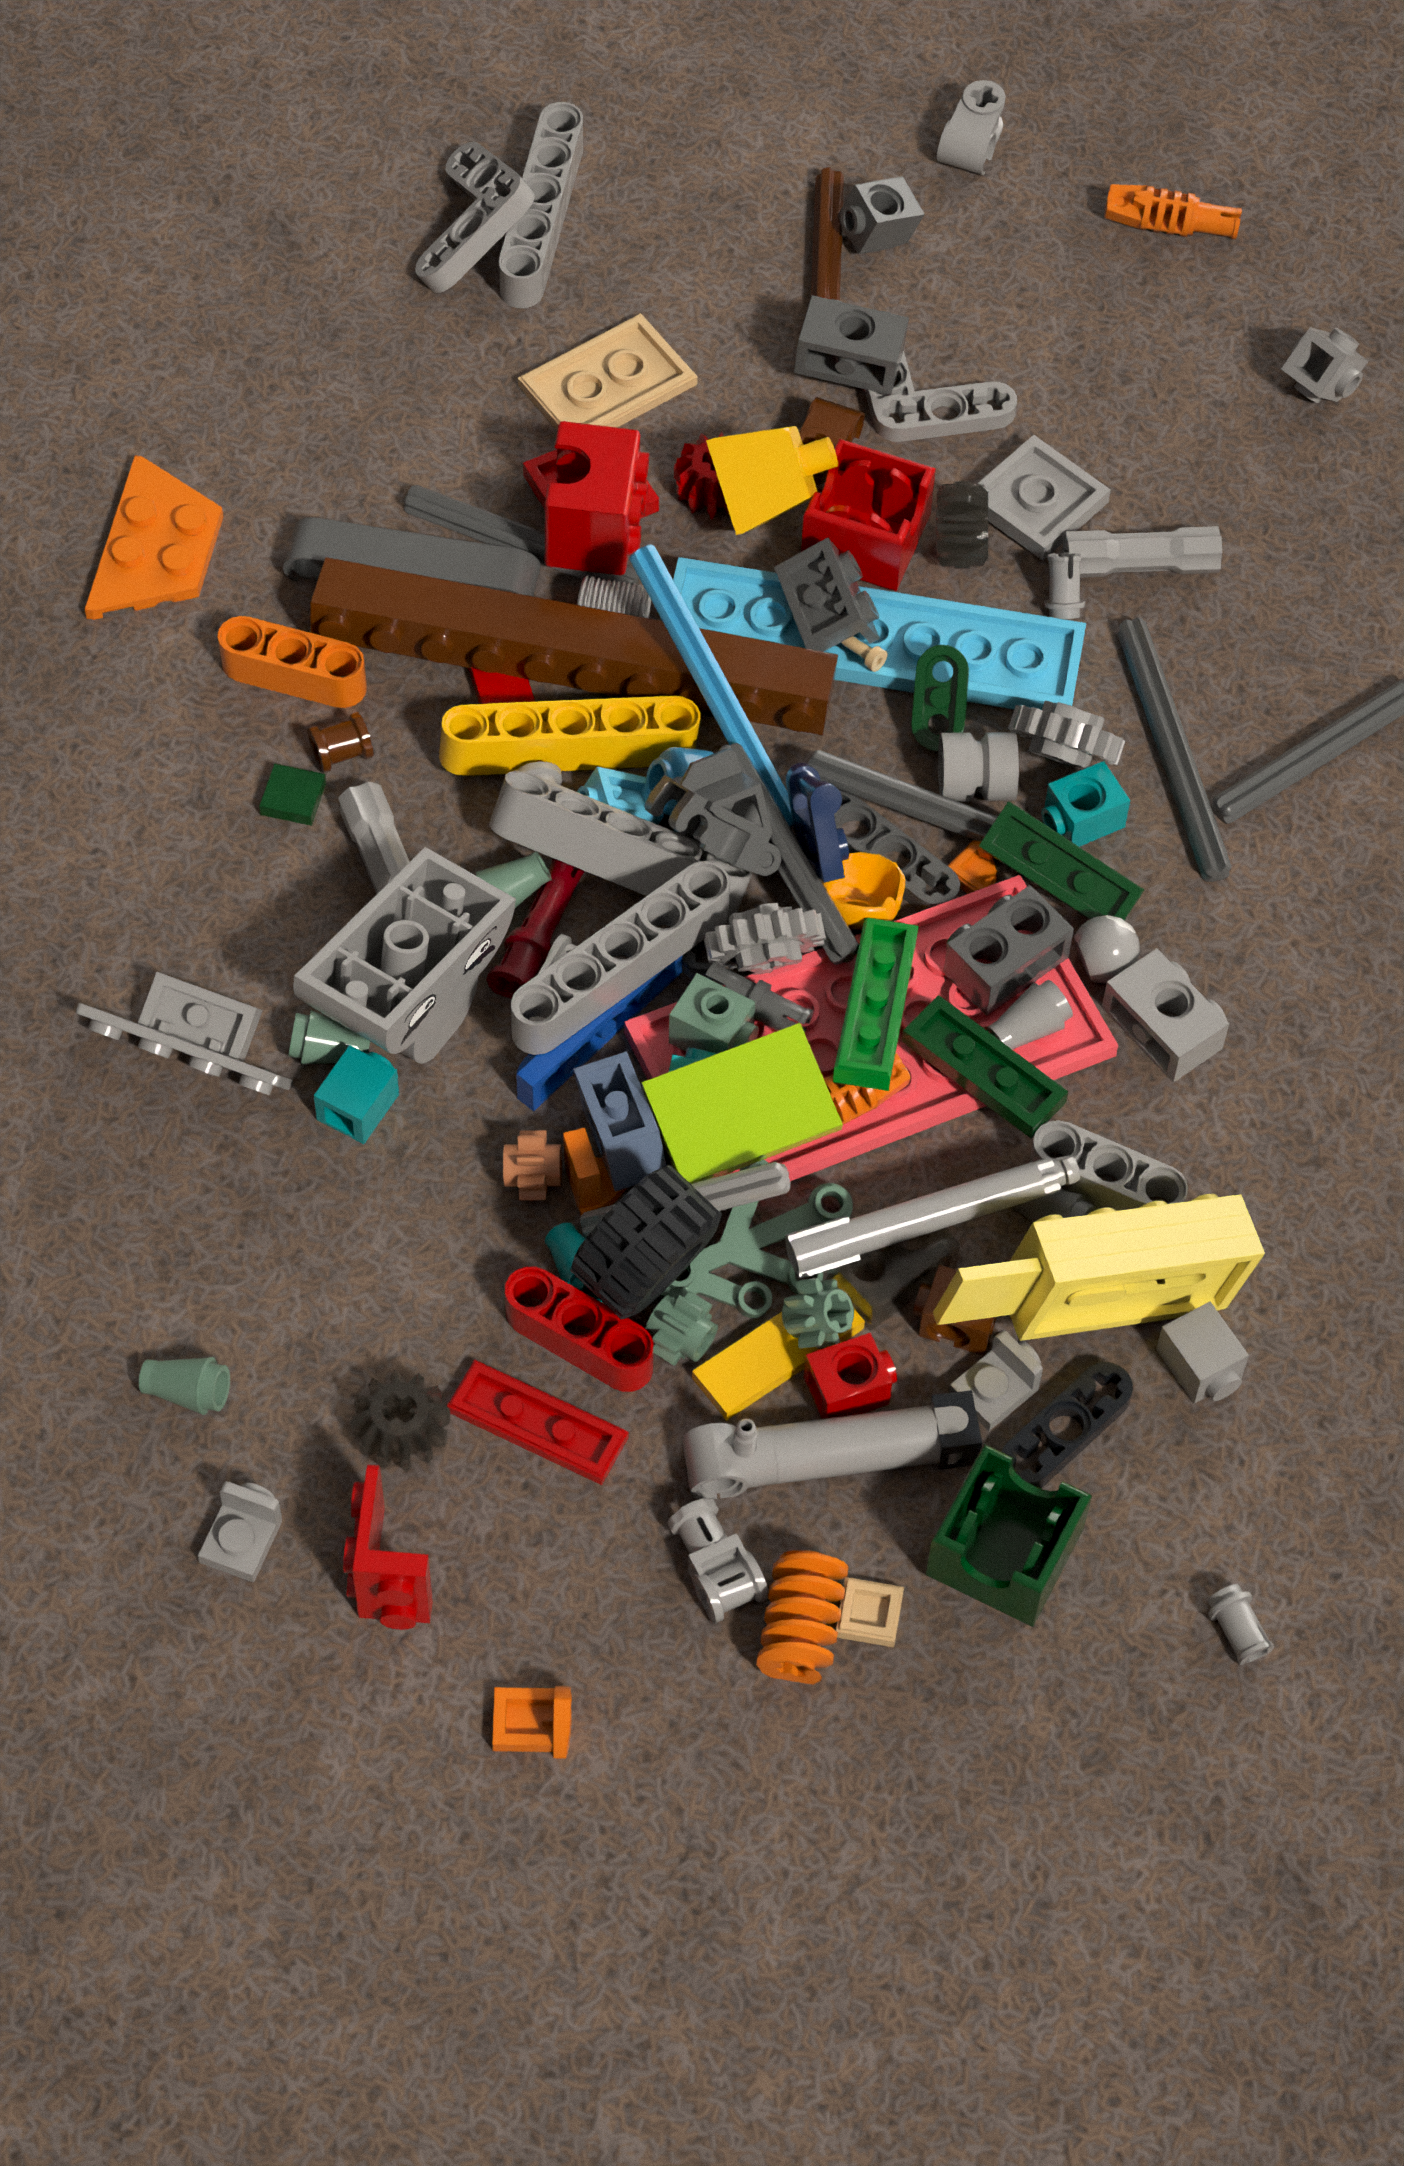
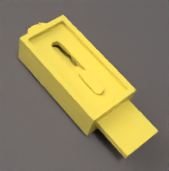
M1205 1194L1188 1202L1167 1204L1165 1201H1153L1139 1208L1115 1211L1113 1208H1101L1092 1211L1088 1215L1063 1218L1061 1215L1056 1214L1048 1215L1032 1223L1009 1262L958 1268L934 1309L933 1315L937 1325L1010 1315L1018 1339L1023 1341L1175 1319L1210 1301L1218 1311L1229 1306L1265 1252L1241 1194L1218 1197L1216 1194Z

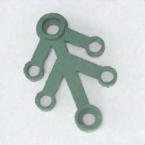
M761 1160L746 1167L740 1168L739 1171L768 1164V1162L766 1160ZM825 1183L819 1185L811 1192L806 1204L750 1229L749 1226L758 1201L733 1207L720 1242L704 1248L686 1268L688 1278L683 1281L675 1280L659 1296L664 1298L667 1295H671L677 1299L680 1295L685 1297L690 1290L696 1295L699 1294L737 1308L745 1317L759 1318L765 1315L772 1304V1293L765 1284L752 1281L742 1287L709 1272L731 1264L785 1284L792 1292L798 1294L795 1271L790 1261L761 1249L784 1240L786 1234L843 1216L850 1217L853 1209L850 1194L838 1184ZM826 1196L836 1198L840 1204V1211L836 1213L825 1211L821 1206V1199ZM823 1272L814 1274V1278H819L820 1281H823ZM748 1292L759 1293L764 1299V1306L760 1309L748 1307L744 1301V1295Z

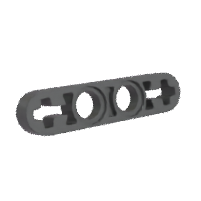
M838 789L842 796V804L840 809L834 814L836 829L849 821H859L869 828L868 834L863 837L851 838L846 836L849 854L864 852L882 856L892 851L904 854L909 859V863L905 867L900 868L905 876L903 899L920 912L958 898L960 881L958 875L950 867L856 795ZM919 867H922L921 878L916 875ZM926 884L933 888L939 884L944 885V896L938 892L933 893L931 896L925 894Z

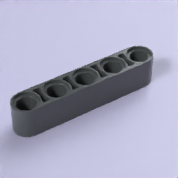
M306 517L295 523L283 565L285 575L295 582L298 581V578L318 581L324 560L328 557L528 596H534L541 568L539 560L534 555L516 548L315 517Z

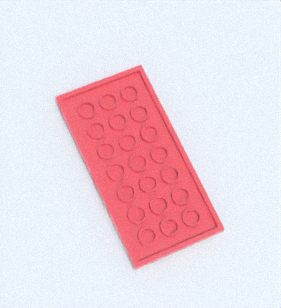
M1021 875L894 921L919 926L896 1053L910 1074L909 1084L876 1109L844 1124L842 1130L764 1159L768 1163L777 1162L785 1164L789 1172L790 1182L987 1106L902 1042L903 1030L938 995L987 1030V1027L996 1022L1030 987L1028 986L986 1016L943 973L946 943L949 937L962 925L968 923L974 925L988 915L991 907L1005 895L1015 896L1025 889L1027 885ZM1018 930L1022 934H1033L1027 930ZM861 934L854 936L858 944L860 943ZM821 948L802 955V961L798 964L784 966L773 970L771 973L751 974L745 976V978L756 984L759 980H763L772 985V992L814 1011L810 1024L801 1023V1026L807 1028L805 1032L806 1038L823 1078L834 1074L857 954L852 961L835 965L829 960L824 949ZM1069 958L1034 982L1041 985L1047 980L1052 981L1067 999L1073 1016L1064 1022L1065 1029L1015 1048L1014 1051L1053 1080L1116 1057L1118 1043ZM977 959V960H976L977 962H980V963H983V964L993 963V962H991V961H989V960H986V959ZM677 1002L624 1021V1034L648 1080L669 1072L672 1054L685 1057L686 1051L669 1043V1014ZM787 1016V1018H788L789 1020H791V1021H793V1022H795V1023H797V1024L800 1023V1022H798V1021H796V1020H794V1019H792V1018H790V1017ZM757 1020L754 1022V1025L759 1027L756 1039L777 1031ZM740 1169L735 1170V1171L730 1172V1173H727V1174H731V1173H734V1172H738Z

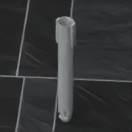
M1071 1155L1054 1160L1052 1158H1043L852 1219L843 1216L786 1234L787 1254L796 1277L801 1279L861 1260V1254L1061 1191L1060 1186L1072 1184L1080 1180L1079 1167L1074 1156Z

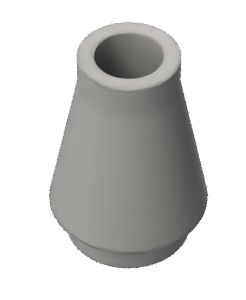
M1047 980L1041 985L1032 983L996 1022L987 1027V1031L1014 1050L1065 1029L1064 1022L1073 1016V1012L1063 993L1052 981Z

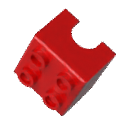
M562 421L558 425L554 447L557 449V483L551 482L548 484L545 500V564L548 567L624 575L627 569L628 556L640 549L642 533L640 521L641 514L645 515L648 496V484L646 482L650 453L640 452V433L638 430Z
M839 439L834 448L838 467L828 470L822 494L818 492L813 494L804 513L801 552L829 538L841 553L847 550L852 553L863 574V578L859 580L897 591L931 515L936 468Z

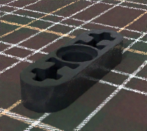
M1110 1362L1096 1363L1084 1371L1005 1444L1002 1453L1013 1457L1012 1466L1014 1470L1017 1460L1015 1455L1018 1454L1023 1459L1029 1458L1038 1449L1040 1439L1047 1448L1037 1459L1035 1468L1037 1473L1028 1468L1021 1473L1016 1470L1015 1472L1031 1485L1040 1489L1044 1487L1128 1408L1133 1391L1130 1375L1121 1366ZM1097 1381L1102 1386H1106L1110 1382L1116 1384V1399L1109 1395L1103 1396L1094 1405L1091 1414L1085 1405L1094 1397L1097 1386L1095 1382ZM1068 1416L1080 1424L1082 1434L1073 1440H1062L1051 1432L1049 1424L1057 1417Z

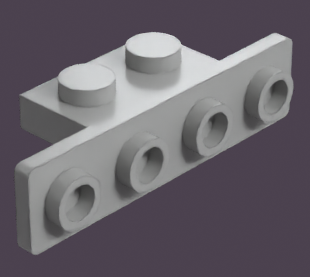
M156 972L138 1023L78 1003L75 1013L91 1019L88 1029L116 1040L120 1039L122 1031L129 1032L141 1037L138 1048L168 1059L172 1049L191 1055L188 1066L220 1077L223 1067L242 1074L238 1084L255 1091L270 1095L273 1086L289 1090L293 1081L244 1062L263 1011L248 1004Z

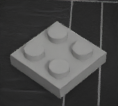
M1033 435L967 492L966 505L1043 561L1063 543V535L1066 531H1077L1109 503L1111 489Z

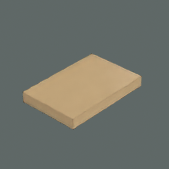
M640 313L518 377V387L556 430L562 421L617 428L696 386L698 376Z

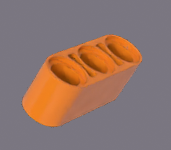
M247 616L230 618L219 628L217 637L221 665L224 673L235 681L339 708L354 706L361 702L366 695L367 683L364 657L355 645Z

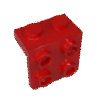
M368 1464L365 1482H354L352 1491L351 1517L356 1518L354 1537L347 1536L343 1560V1571L348 1573L347 1597L356 1598L359 1618L380 1619V1623L388 1628L407 1630L415 1627L416 1622L430 1623L433 1599L428 1554L380 1551L385 1512L380 1465Z

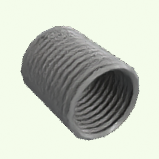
M587 575L582 580L577 605L649 618L651 599L643 585L639 584L637 586L635 583L631 585L630 582L626 584V582L621 583L615 580L611 582L610 579L606 581L605 578L601 580L593 576L589 578Z

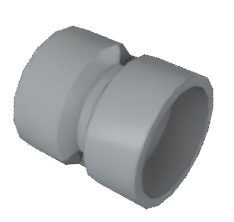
M986 732L980 741H975L971 733H940L938 780L939 785L943 786H939V795L958 802H970L975 793H980L985 801H1016L1019 781V754L1016 733Z

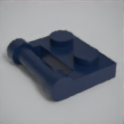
M806 763L795 764L788 770L786 775V786L795 837L817 872L818 877L824 883L845 878L842 861L849 859L848 842L842 828L836 829L834 814L840 809L842 804L841 793L832 783L820 781L819 773L811 765Z

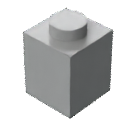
M1211 1301L1162 1326L1156 1347L1157 1352L1194 1404L1208 1396H1211L1214 1401H1218L1237 1390L1242 1383L1241 1379L1249 1357Z

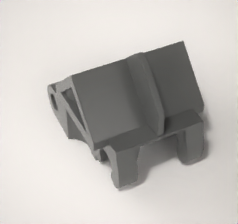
M724 749L691 762L682 777L672 779L664 775L649 794L645 803V810L656 817L663 813L667 802L676 800L677 805L670 815L669 825L674 828L673 831L701 842L700 848L736 867L761 876L771 875L779 868L781 853L776 846L768 842L773 831L761 783L741 772L738 757L734 750Z

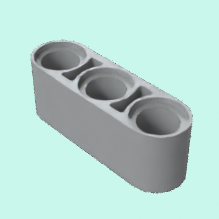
M1049 1121L1041 1125L1035 1132L1029 1163L1043 1158H1050L1046 1153L1051 1152L1060 1153L1063 1156H1074L1079 1167L1080 1180L1072 1184L1062 1185L1060 1188L1087 1195L1088 1202L1097 1206V1209L1113 1208L1115 1211L1135 1209L1153 1202L1149 1198L1156 1196L1166 1199L1170 1204L1186 1201L1188 1193L1187 1180L1180 1171L1172 1166L1065 1121ZM1107 1174L1113 1176L1118 1181L1107 1182L1097 1176Z

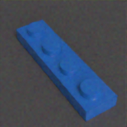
M683 955L555 1049L545 1054H528L519 1065L516 1073L517 1099L534 1112L574 1074V1068L583 1066L624 1027V1021L634 1018L682 973Z

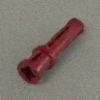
M554 858L552 859L548 869L552 880L539 887L522 925L508 933L504 942L506 951L499 965L492 967L488 973L486 981L494 993L512 999L513 994L521 986L536 976L540 966H543L552 947L550 943L552 935L565 912L577 884L585 872L584 870L579 868L573 870L574 866Z

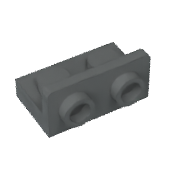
M826 538L774 567L807 649L824 652L859 632L870 644L880 639L873 621L879 618V613L869 594L865 590L861 592L857 580L863 578V574L856 559L849 550L841 553L833 542Z

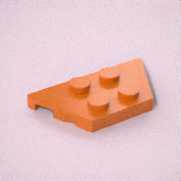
M135 455L85 606L86 619L103 618V613L134 607V611L155 607L163 601L178 602L199 597L224 517L222 507L146 458Z

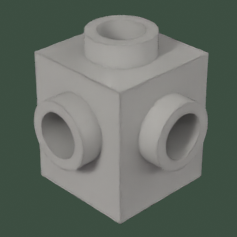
M1309 327L1305 335L1296 342L1291 355L1281 369L1297 381L1294 387L1310 400L1319 403L1323 398L1338 402L1341 398L1350 396L1357 389L1363 378L1361 371L1368 363V360L1355 351L1359 343L1342 330L1334 328L1330 333Z

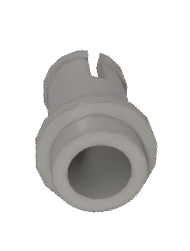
M1057 553L1049 554V600L1044 601V607L1049 609V617L1059 619L1079 618L1080 608L1085 607V601L1080 599L1081 554L1061 553V556H1058Z
M1233 1584L1209 1597L1207 1602L1211 1609L1208 1612V1616L1212 1621L1218 1620L1237 1655L1239 1664L1243 1665L1269 1654L1274 1649L1272 1641H1269L1250 1606V1602L1253 1600L1251 1593L1248 1591L1243 1592L1239 1584Z

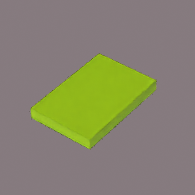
M801 1023L642 1082L643 1092L673 1166L690 1184L725 1175L840 1131L843 1127Z

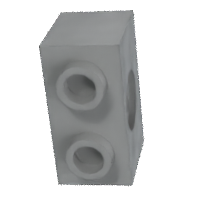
M1157 948L1106 983L1102 1008L1173 1083L1223 1049L1229 1027V1022L1223 1010L1215 1001L1206 999L1191 984L1189 976L1182 966L1174 961L1170 962ZM1161 1011H1169L1176 1014L1177 1016H1166L1162 1014Z

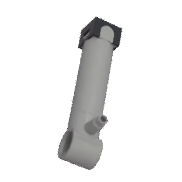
M972 1390L932 1395L930 1405L771 1426L756 1427L755 1423L750 1419L740 1420L737 1427L726 1423H711L689 1430L682 1438L690 1493L697 1500L702 1498L718 1499L717 1493L720 1494V1498L735 1497L751 1487L936 1463L938 1470L972 1466L983 1443Z

